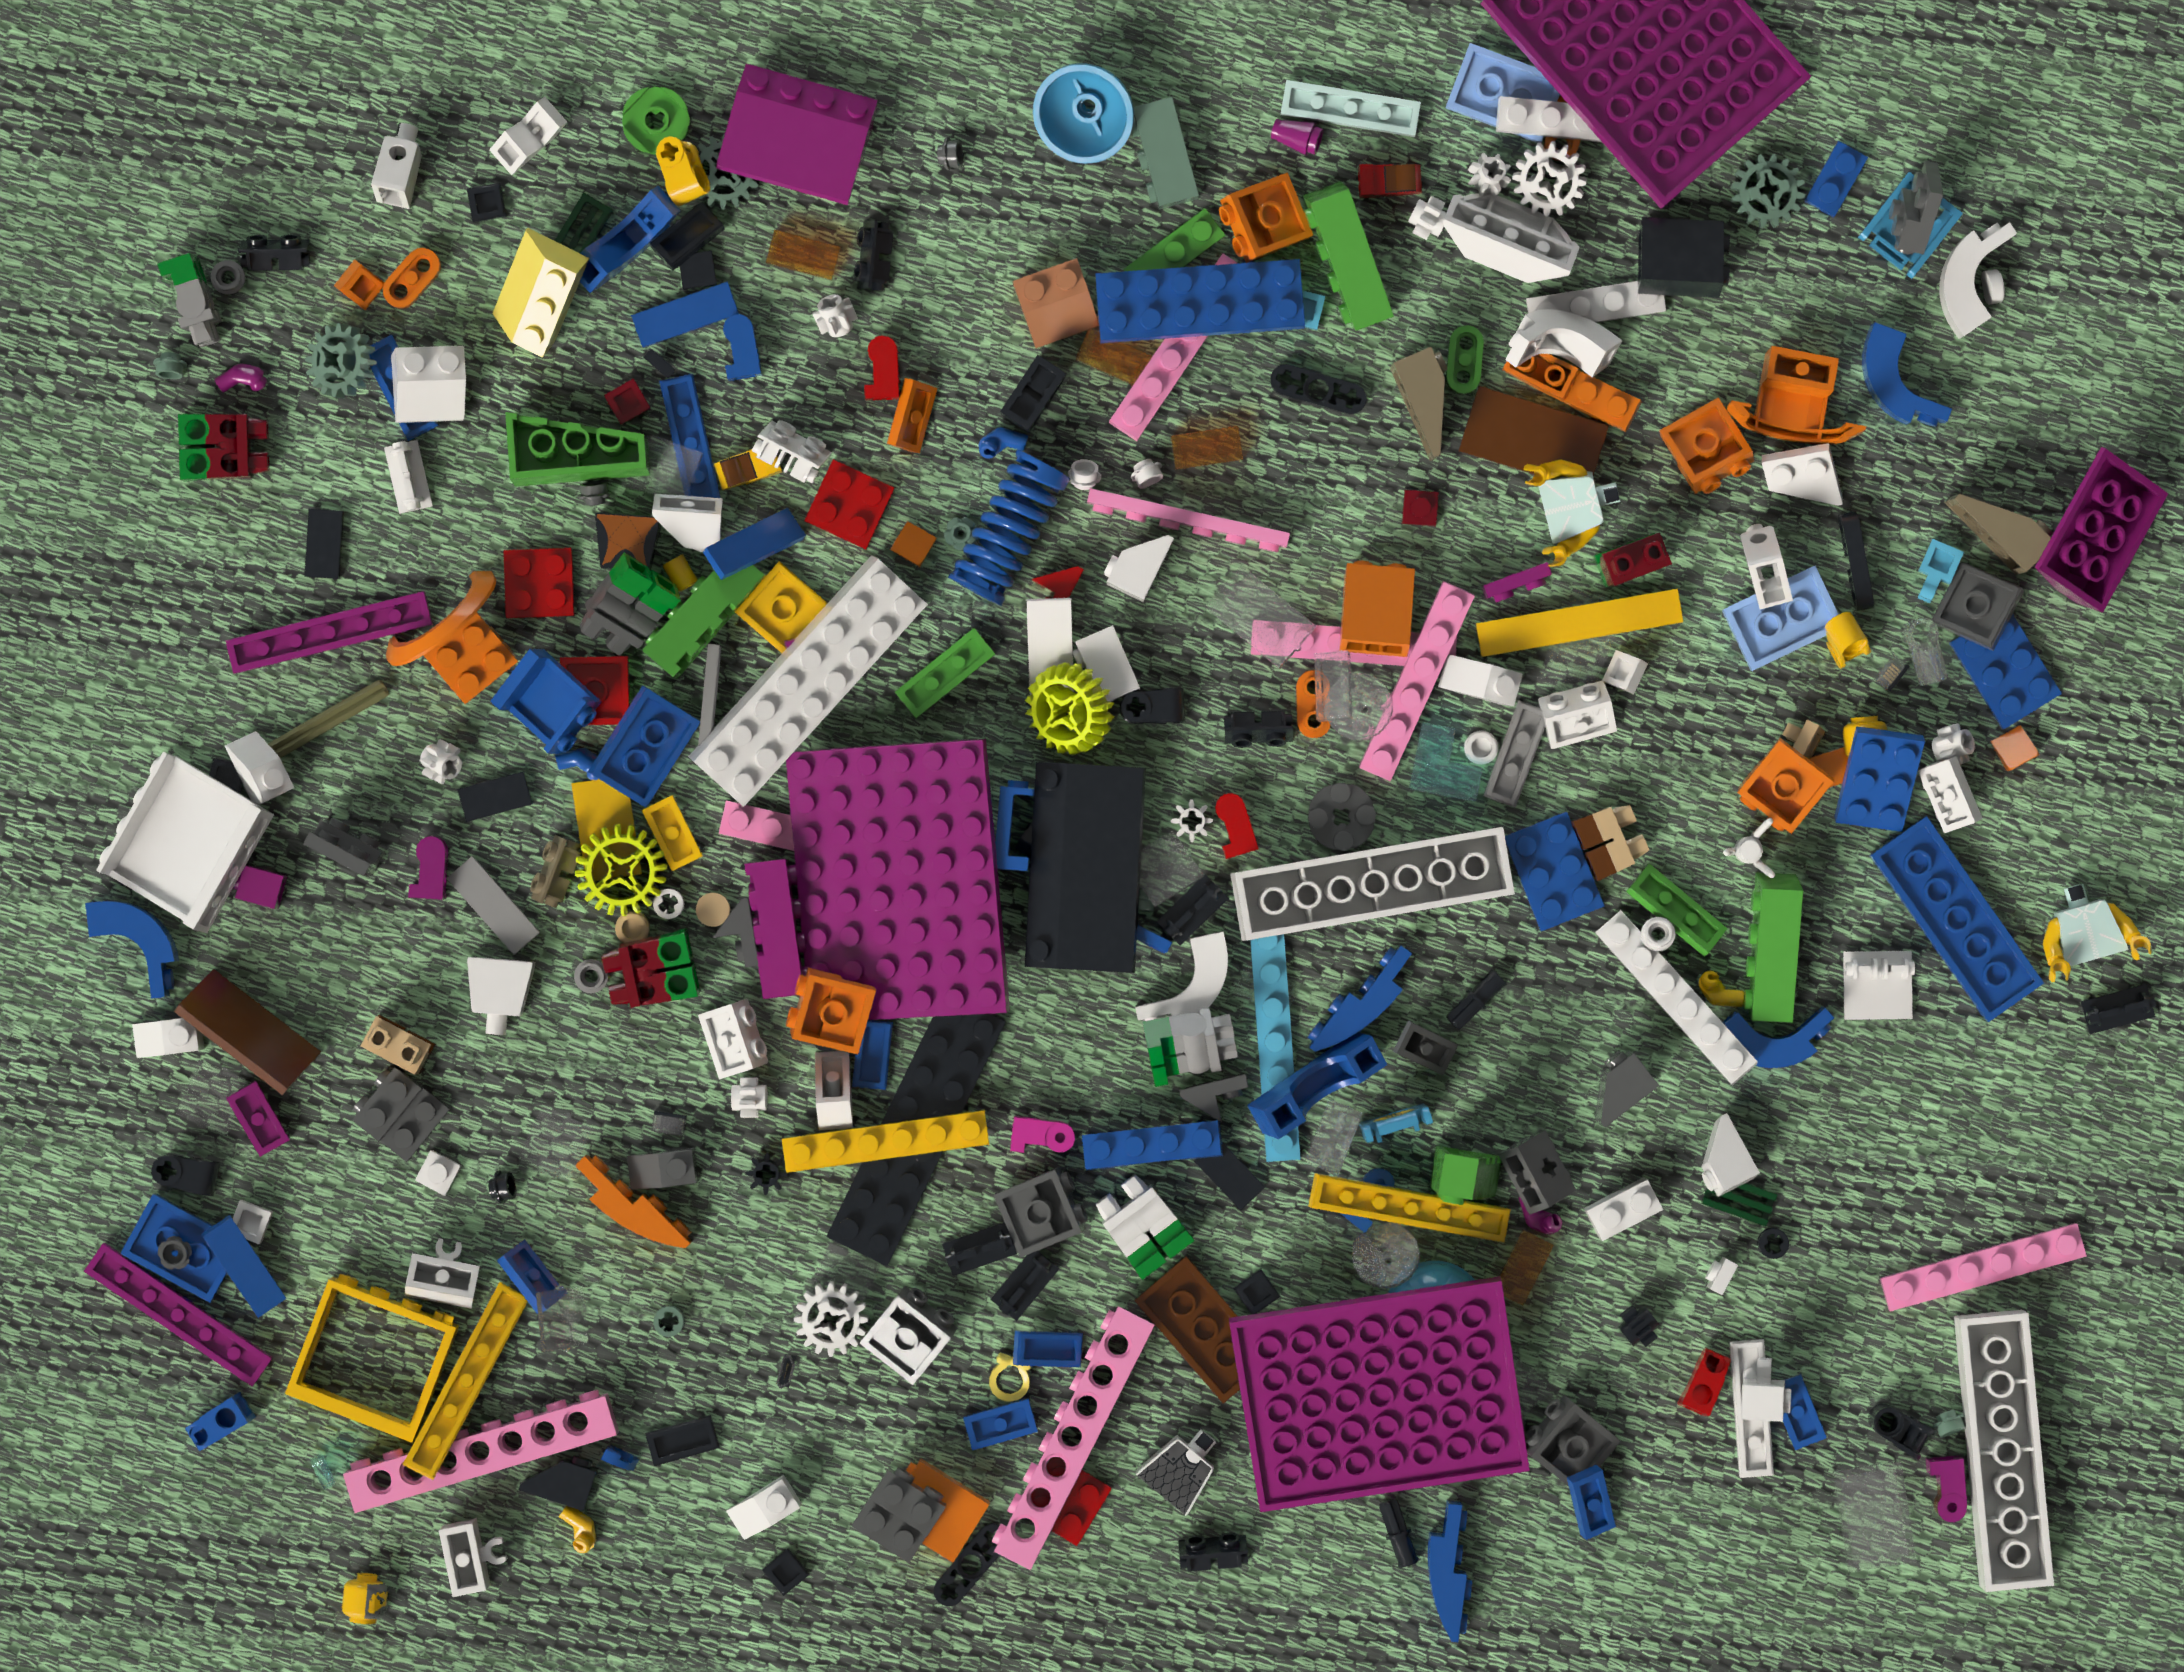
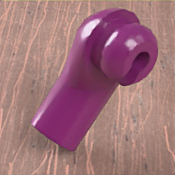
M242 363L234 365L214 378L223 393L238 383L250 385L253 391H260L267 384V379L263 376L264 372L259 367Z
M1520 1196L1518 1197L1529 1228L1546 1235L1554 1234L1561 1229L1563 1223L1559 1215L1544 1210L1529 1215Z

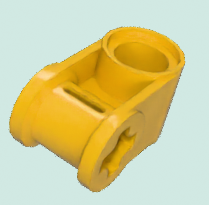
M672 136L662 139L657 146L656 157L665 179L667 193L673 203L677 206H682L709 193L710 182L703 169L696 146Z
M1843 612L1833 617L1825 625L1827 647L1840 669L1844 668L1846 662L1861 654L1868 655L1871 653L1868 639L1851 612Z

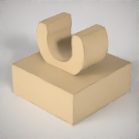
M1806 720L1802 729L1788 723L1782 735L1795 743L1793 748L1806 758H1811L1825 731L1818 724Z

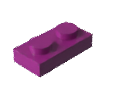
M1548 562L1481 587L1485 598L1494 597L1495 603L1515 596L1513 589L1525 585L1527 591L1546 585L1545 578L1551 576L1552 572Z
M256 1080L226 1096L227 1102L260 1157L290 1140Z

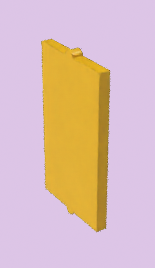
M600 779L571 783L581 846L582 844H587L591 848L595 846L589 838L591 834L597 835L600 841L604 839L601 832L603 827H607L611 836L615 835V824H620L621 834H627L628 826L634 825L631 798ZM634 825V832H633V835H632V836H634V837H636L635 825ZM624 842L607 845L611 851L620 857H627L638 849L636 846ZM582 851V857L588 858L589 854ZM599 852L594 858L592 866L595 881L602 880L609 871L607 863ZM635 859L623 865L614 862L612 867L615 868V871H612L613 875L609 879L619 875L623 877L629 876L630 873L627 872V869H630L629 865ZM640 861L633 869L634 875L642 874Z

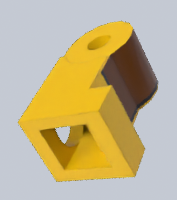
M749 450L715 463L714 467L722 490H728L743 484L747 485L782 473L781 466L778 469L774 467L778 457L776 456L773 464L770 465L756 458L757 454Z

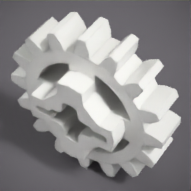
M1551 141L1549 148L1544 149L1542 143L1539 142L1536 145V153L1529 149L1525 150L1524 155L1527 161L1518 159L1516 166L1522 172L1513 173L1512 179L1520 181V184L1515 186L1514 193L1524 194L1520 203L1524 205L1531 202L1533 204L1532 213H1535L1540 207L1544 209L1545 217L1549 216L1551 209H1555L1560 216L1563 214V205L1566 204L1569 208L1573 209L1576 204L1573 197L1582 198L1584 192L1578 186L1586 185L1587 178L1581 177L1579 174L1585 171L1586 166L1585 164L1576 165L1579 154L1575 153L1569 156L1567 154L1568 145L1565 144L1561 150H1557L1555 141ZM1552 158L1559 159L1566 165L1561 166L1553 162ZM1537 161V174L1527 178L1529 168ZM1546 171L1549 172L1551 177L1557 176L1554 189L1549 181H1542ZM1572 180L1571 189L1563 196L1562 185ZM1539 192L1547 196L1548 200L1542 199L1534 193Z
M834 1281L829 1282L826 1290L818 1283L815 1286L816 1294L813 1295L811 1292L806 1291L803 1296L807 1303L798 1302L796 1306L799 1311L803 1312L794 1317V1322L802 1323V1327L796 1333L797 1335L806 1334L805 1347L812 1343L817 1345L815 1349L816 1354H819L823 1348H827L829 1357H833L835 1348H839L844 1355L848 1351V1343L854 1347L859 1344L855 1335L864 1336L866 1333V1329L860 1326V1323H866L869 1320V1316L860 1313L866 1307V1303H856L855 1300L859 1292L855 1291L849 1295L846 1293L847 1284L845 1283L841 1286L840 1290L835 1289ZM831 1297L839 1298L847 1304L842 1306L834 1303ZM817 1302L819 1314L817 1317L809 1320L810 1309ZM830 1311L832 1316L842 1315L838 1318L836 1326H833L831 1322L821 1323L825 1319L827 1312ZM854 1317L853 1328L846 1335L843 1325ZM821 1332L829 1335L831 1340H825L816 1333Z

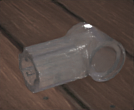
M1913 618L1905 624L1903 629V637L1908 644L1919 686L1949 679L1938 640V627L1932 620L1927 618ZM1920 623L1924 624L1928 629V636L1921 643L1917 642L1913 637V630Z

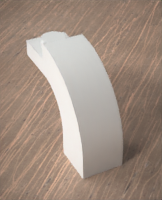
M1997 222L1982 232L1983 241L1980 240L1973 230L1956 244L1945 261L1939 285L1940 302L1945 318L1958 339L1991 318V315L1976 293L1974 278L1981 260L1988 253L2017 234L2010 222L2002 228Z
M1536 310L1524 316L1518 330L1509 342V346L1512 348L1505 360L1514 367H1518L1535 355L1552 354L1569 360L1593 377L1610 365L1622 340L1603 326L1583 316L1561 310Z
M1223 931L1190 938L1195 963L1194 974L1190 984L1182 993L1173 998L1135 1006L1138 1021L1165 1018V1015L1170 1013L1172 1016L1187 1013L1200 1014V1009L1208 1008L1214 1002L1222 989L1228 967V953Z

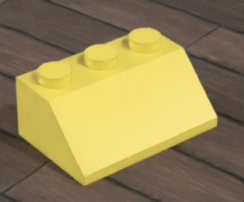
M527 228L492 314L512 343L543 358L559 334L589 258L530 228Z

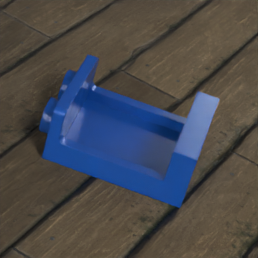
M529 649L490 702L499 710L510 711L546 744L544 750L548 754H562L573 747L577 740L575 736L580 729L587 726L597 714L595 710L602 701L544 649Z
M1008 780L1007 787L1000 786L995 842L997 869L1028 871L1029 857L1009 855L1014 796H1034L1035 789H1028L1029 782Z

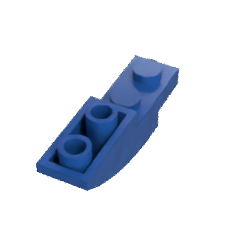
M1401 945L1396 950L1390 947L1379 961V964L1383 966L1376 977L1370 974L1358 990L1363 993L1360 999L1350 992L1345 997L1338 994L1328 1008L1332 1015L1327 1022L1323 1024L1319 1021L1307 1038L1312 1041L1308 1047L1315 1052L1331 1047L1348 1039L1375 1020L1403 990L1392 980L1412 953Z
M1447 1500L1443 1533L1429 1532L1428 1572L1430 1587L1440 1620L1451 1642L1458 1643L1459 1634H1465L1467 1628L1468 1614L1462 1613L1464 1600H1470L1472 1580H1467L1466 1572L1454 1569L1455 1564L1461 1565L1463 1545L1457 1543L1459 1531H1465L1467 1511L1462 1510L1461 1502Z

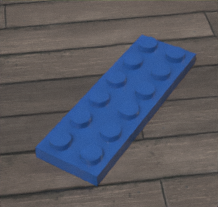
M1300 259L1095 274L1100 343L1305 328Z
M1927 816L1922 817L1869 855L1986 1022H1990L2044 984Z

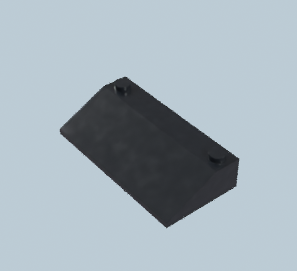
M1036 762L1025 967L1135 973L1146 768Z

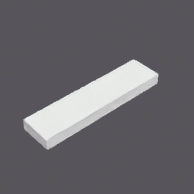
M1764 1339L1729 1341L1739 1477L1773 1476L1770 1421L1741 1420L1744 1378L1757 1379L1758 1357L1765 1358Z

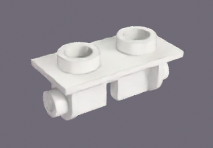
M418 440L410 442L401 441L393 443V446L384 447L399 514L432 507L433 504Z

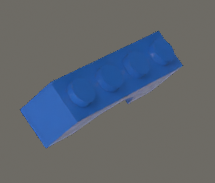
M1357 1032L1348 1039L1337 1043L1247 1106L1262 1133L1280 1139L1304 1123L1307 1112L1319 1100L1340 1088L1362 1083L1388 1064L1373 1037Z
M1218 1120L1082 1135L1086 1170L1224 1156L1221 1127Z

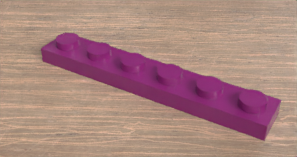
M422 591L226 640L225 642L233 674H238L434 624L426 592Z
M107 1243L101 1245L83 1271L252 1387L273 1359L271 1355L138 1264L120 1254L119 1251Z

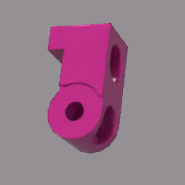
M1014 1116L1010 1151L1024 1153L1026 1143L1048 1146L1055 1152H1065L1074 1144L1075 1134L1067 1123Z

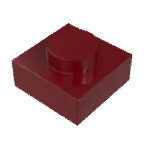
M634 378L604 395L622 426L651 409Z
M1404 490L1402 524L1436 527L1439 492Z

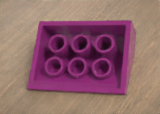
M746 63L732 106L716 169L848 205L873 128L878 100Z
M2101 447L2037 562L2036 570L2056 590L2075 603L2103 613L2169 493L2109 450Z

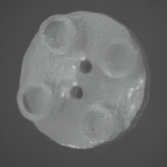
M1348 673L1331 688L1324 709L1325 716L1331 727L1342 737L1353 741L1368 740L1379 735L1389 724L1393 713V698L1387 686L1377 677L1366 673ZM1353 701H1356L1355 706H1351ZM1364 708L1368 709L1366 713L1362 712Z
M1390 1222L1373 1226L1365 1233H1362L1361 1236H1358L1353 1241L1352 1260L1354 1269L1362 1281L1372 1287L1388 1289L1400 1286L1412 1277L1419 1265L1420 1252L1418 1243L1410 1231L1403 1228L1401 1224Z

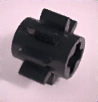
M766 1152L765 1160L761 1162L758 1158L753 1157L751 1160L756 1166L755 1169L745 1172L746 1175L753 1176L755 1180L750 1188L753 1189L757 1185L762 1186L764 1195L768 1194L769 1187L772 1185L776 1189L781 1190L782 1185L778 1179L779 1177L788 1176L786 1171H780L779 1168L784 1159L780 1158L774 1162L770 1160V1152ZM765 1164L770 1165L771 1171H776V1176L771 1177L769 1183L764 1182L763 1176H758L757 1173L764 1168Z
M1631 1305L1620 1314L1624 1322L1618 1328L1633 1347L1639 1342L1647 1347L1658 1338L1654 1330L1660 1324L1645 1306L1637 1311Z

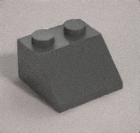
M1618 1050L1603 1062L1607 1067L1600 1073L1595 1120L1603 1127H1607L1659 1086L1635 1053L1628 1050L1625 1053Z

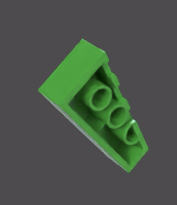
M1340 181L1303 195L1307 207L1304 210L1310 229L1315 228L1319 241L1315 242L1322 261L1327 260L1331 270L1327 274L1329 284L1333 293L1339 292L1343 304L1338 305V309L1344 324L1351 323L1352 328L1357 331L1394 317L1349 188Z
M505 412L510 480L515 487L650 476L649 448L644 434L603 427L596 428L572 422L564 423L548 420L547 418L535 416L533 418Z
M752 565L723 580L719 578L715 570L707 578L701 576L690 589V592L693 594L684 604L680 601L667 616L669 621L661 629L658 627L645 641L647 645L642 651L673 678L678 679L766 575Z
M1755 872V890L1752 891L1751 895L1753 923H1750L1748 933L1749 944H1752L1751 956H1747L1746 977H1750V989L1744 990L1743 1008L1749 1010L1752 1021L1793 1023L1803 888L1796 874L1775 873V877L1770 878L1764 873Z
M1436 1146L1429 1186L1436 1192L1438 1197H1441L1443 1202L1463 1205L1464 1199L1477 1200L1496 1197L1501 1159L1496 1155Z

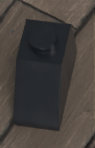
M573 1455L572 1460L565 1458L524 1479L520 1483L518 1490L584 1511L599 1468L592 1467V1460Z

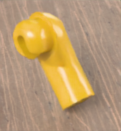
M1706 971L1699 978V988L1712 1005L1743 1007L1744 991L1726 989L1716 972Z
M566 1506L559 1518L574 1528V1549L579 1553H587L594 1547L596 1542L594 1521L580 1510Z

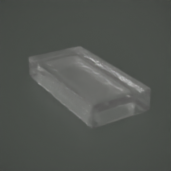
M1344 650L1314 653L1316 720L1318 722L1352 720L1350 652Z

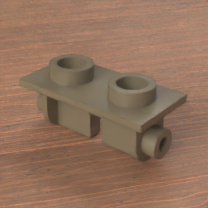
M558 835L554 836L553 841H548L542 855L545 862L541 873H536L531 882L532 899L542 904L544 902V904L557 908L559 902H563L570 880L559 875L561 870L571 874L574 873L577 865L576 858L581 855V851H579L581 844L571 840L567 841Z

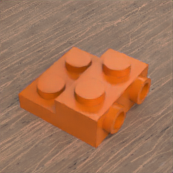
M1288 172L1233 192L1220 200L1222 204L1219 208L1220 218L1226 226H1231L1235 236L1232 240L1233 249L1238 257H1244L1246 263L1275 253L1282 248L1313 236Z
M1719 397L1659 430L1661 438L1675 458L1680 472L1694 494L1703 491L1704 494L1715 491L1721 485L1720 480L1731 474L1733 477L1744 475L1750 470V463L1754 462L1751 447Z
M1779 738L1766 756L1757 763L1740 784L1737 793L1741 795L1739 798L1741 802L1753 811H1756L1758 808L1768 816L1767 819L1772 818L1773 823L1771 825L1779 831L1785 829L1792 834L1833 784L1834 778L1783 739Z
M808 968L806 976L799 975L795 995H799L800 998L797 1008L790 1007L786 1020V1027L791 1028L792 1039L858 1055L876 989L873 986L844 980L841 978V975Z

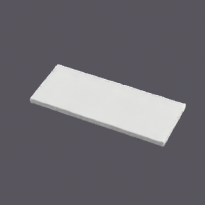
M1071 598L1026 599L1029 687L1036 682L1035 678L1037 675L1045 672L1048 667L1057 666L1065 662L1073 665Z

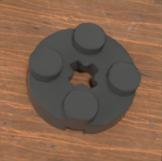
M1336 783L1326 786L1318 791L1310 802L1308 810L1310 831L1320 844L1329 849L1345 851L1356 848L1369 838L1374 829L1376 812L1372 800L1365 791L1353 784ZM1336 808L1341 811L1347 808L1351 811L1348 814V818L1351 820L1348 825L1340 823L1337 826L1334 824L1333 821L1336 817L1333 811Z

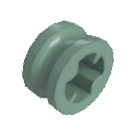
M668 1305L656 1312L653 1324L655 1330L660 1335L672 1337L682 1330L685 1318L679 1308ZM665 1312L674 1313L672 1317L676 1315L679 1323L673 1325V1330L671 1331L665 1330L666 1325L661 1327L659 1322L660 1319L665 1317Z

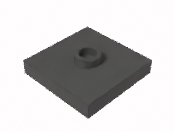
M1961 562L1931 622L1933 625L1994 651L2024 593V589L1972 565Z

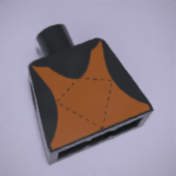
M595 513L600 567L611 570L625 552L649 567L651 571L662 525L652 516Z

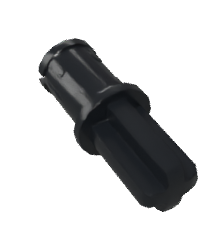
M1491 969L1471 991L1469 989L1466 990L1468 994L1447 1014V1020L1458 1030L1461 1029L1481 1009L1485 1010L1487 1008L1485 1005L1507 985L1506 982Z
M1388 1499L1379 1504V1509L1388 1532L1385 1537L1386 1540L1391 1541L1398 1567L1403 1568L1419 1562L1409 1535L1412 1532L1411 1527L1406 1526L1398 1500Z

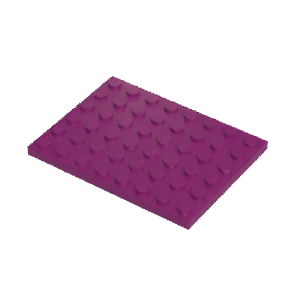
M1483 0L1480 3L1661 209L1811 78V75L1745 0Z
M986 738L794 751L786 760L798 898L801 908L802 934H804L806 952H804L805 966L841 975V978L844 980L875 987L876 993L868 1020L1009 1012L1010 1003Z
M1501 1276L1229 1318L1260 1512L1530 1471Z

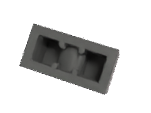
M1546 1130L1528 1136L1498 1154L1529 1215L1547 1209L1577 1191Z

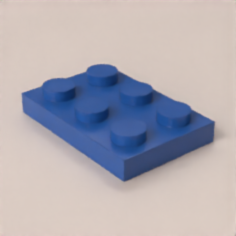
M2013 614L1994 651L1960 636L1949 643L2002 730L2062 694Z
M642 685L588 772L647 808L699 726L700 721Z
M1856 726L1834 815L1835 822L1902 832L1925 744L1923 735Z
M1567 811L1505 836L1506 846L1540 931L1604 907Z
M154 1193L120 1254L209 1303L213 1301L227 1275L226 1270L201 1235L214 1225ZM169 1237H181L182 1241L188 1242L191 1246L192 1254L189 1256L190 1261L182 1269L174 1268L170 1270L161 1264L158 1248ZM173 1250L172 1255L177 1256L178 1251Z

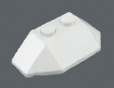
M1491 192L1484 193L1482 196L1479 193L1466 196L1453 195L1442 222L1465 258L1526 283L1569 276L1580 248L1575 241H1571L1566 231L1554 218L1545 217L1544 214L1537 211L1532 213L1530 208L1498 195L1494 197Z

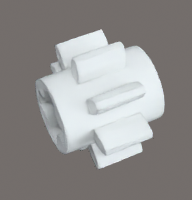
M1482 153L1478 158V163L1472 162L1468 168V171L1474 174L1468 184L1474 185L1479 191L1480 196L1491 192L1496 197L1501 191V187L1506 188L1511 181L1509 177L1505 176L1511 166L1509 164L1505 165L1500 159V154H1497L1495 157H1487L1485 153Z
M1433 196L1429 198L1428 202L1419 199L1408 220L1409 223L1415 225L1412 233L1425 240L1428 239L1430 233L1439 237L1444 227L1442 222L1446 212L1442 209L1445 202Z
M836 294L821 299L817 305L819 311L813 312L821 334L829 332L832 337H841L849 333L853 328L852 321L858 319L850 299L847 297L842 300Z
M1958 723L1937 729L1938 737H1935L1932 741V750L1936 759L1943 761L1957 756L1960 765L1969 762L1968 755L1972 754L1975 749L1974 738L1970 731L1967 729L1960 730Z
M439 739L437 744L427 745L420 758L421 764L425 767L422 775L440 784H444L445 779L455 778L459 774L463 763L457 756L461 751L460 748L442 739Z
M1190 800L1189 809L1186 810L1177 805L1176 809L1181 813L1179 819L1174 818L1170 820L1171 823H1179L1181 827L1176 836L1179 837L1184 832L1189 833L1190 842H1194V833L1200 832L1202 835L1207 836L1206 830L1203 829L1204 824L1213 822V819L1205 818L1203 815L1208 806L1204 805L1198 810L1194 808L1193 800ZM1189 811H1195V816L1201 817L1202 820L1201 824L1195 826L1194 831H1189L1188 825L1182 824V818L1188 817Z
M757 1077L740 1078V1085H732V1111H740L741 1118H758V1110H767V1085H758Z

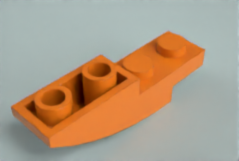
M1550 354L1535 355L1518 367H1514L1506 361L1502 369L1531 387L1624 432H1627L1642 403L1640 399L1580 371L1579 368Z
M587 1154L575 1165L598 1189L589 1200L618 1224L638 1235L669 1246L686 1248L692 1242L688 1237L692 1233L689 1228L678 1218L673 1222L664 1213L668 1209L667 1206L655 1194L649 1198L644 1193L634 1202L630 1198L634 1194L633 1191L620 1179L615 1183L606 1174L610 1168L597 1155L591 1158Z

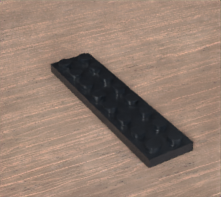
M992 1014L932 1017L881 1124L962 1113L1006 1021ZM943 1151L862 1162L826 1237L888 1266Z

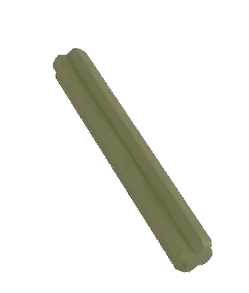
M377 680L271 741L268 745L282 758L386 698L389 695V691L382 680Z

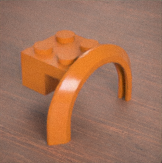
M1771 346L1765 353L1755 414L1753 415L1748 411L1752 406L1749 403L1731 400L1727 406V411L1746 429L1787 441L1809 444H1838L1846 442L1866 430V426L1847 422L1840 428L1823 429L1828 397L1834 391L1839 358Z
M492 571L472 572L469 575L472 581L471 588L465 598L445 619L423 635L408 642H399L395 635L389 639L386 652L387 661L392 666H401L424 656L464 704L468 703L514 666L518 660L513 651L494 628L490 627L477 612L495 588L496 577Z

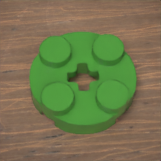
M647 87L638 90L627 100L622 114L624 134L631 145L640 152L655 156L659 142L665 137L672 136L685 141L691 123L688 108L683 99L676 92L665 87ZM660 112L664 114L665 117L662 120L664 126L661 129L658 127L650 129L648 127L650 124L649 114L653 113L656 116Z

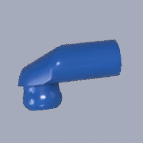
M998 427L982 437L979 442V453L982 457L990 459L1006 447L1024 451L1029 435Z
M578 748L566 753L555 754L559 770L577 766L587 773V778L598 780L597 777L588 772L598 756L587 748Z

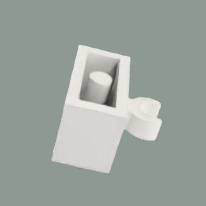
M439 1238L435 1248L437 1258L412 1253L404 1296L472 1309L480 1266L455 1262L461 1255V1242L456 1243L454 1252L445 1253L442 1249L443 1239Z
M1758 1357L1757 1379L1744 1378L1741 1420L1783 1422L1784 1413H1790L1791 1389H1785V1380H1771L1772 1358Z
M477 1518L443 1525L439 1529V1535L452 1597L486 1591L490 1586L486 1561L498 1565L508 1559L507 1555L498 1557L492 1552V1547L502 1544L504 1539L502 1537H494L486 1545L482 1546Z

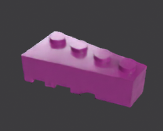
M789 858L744 864L746 876L750 875L751 884H749L748 894L750 906L755 916L753 918L755 942L759 949L757 959L763 999L794 996L799 975L806 976L808 966L802 967L800 953L806 952L804 934L802 932L798 933L796 919H800L801 908L799 898L794 899L792 889V885H797L796 865H790Z

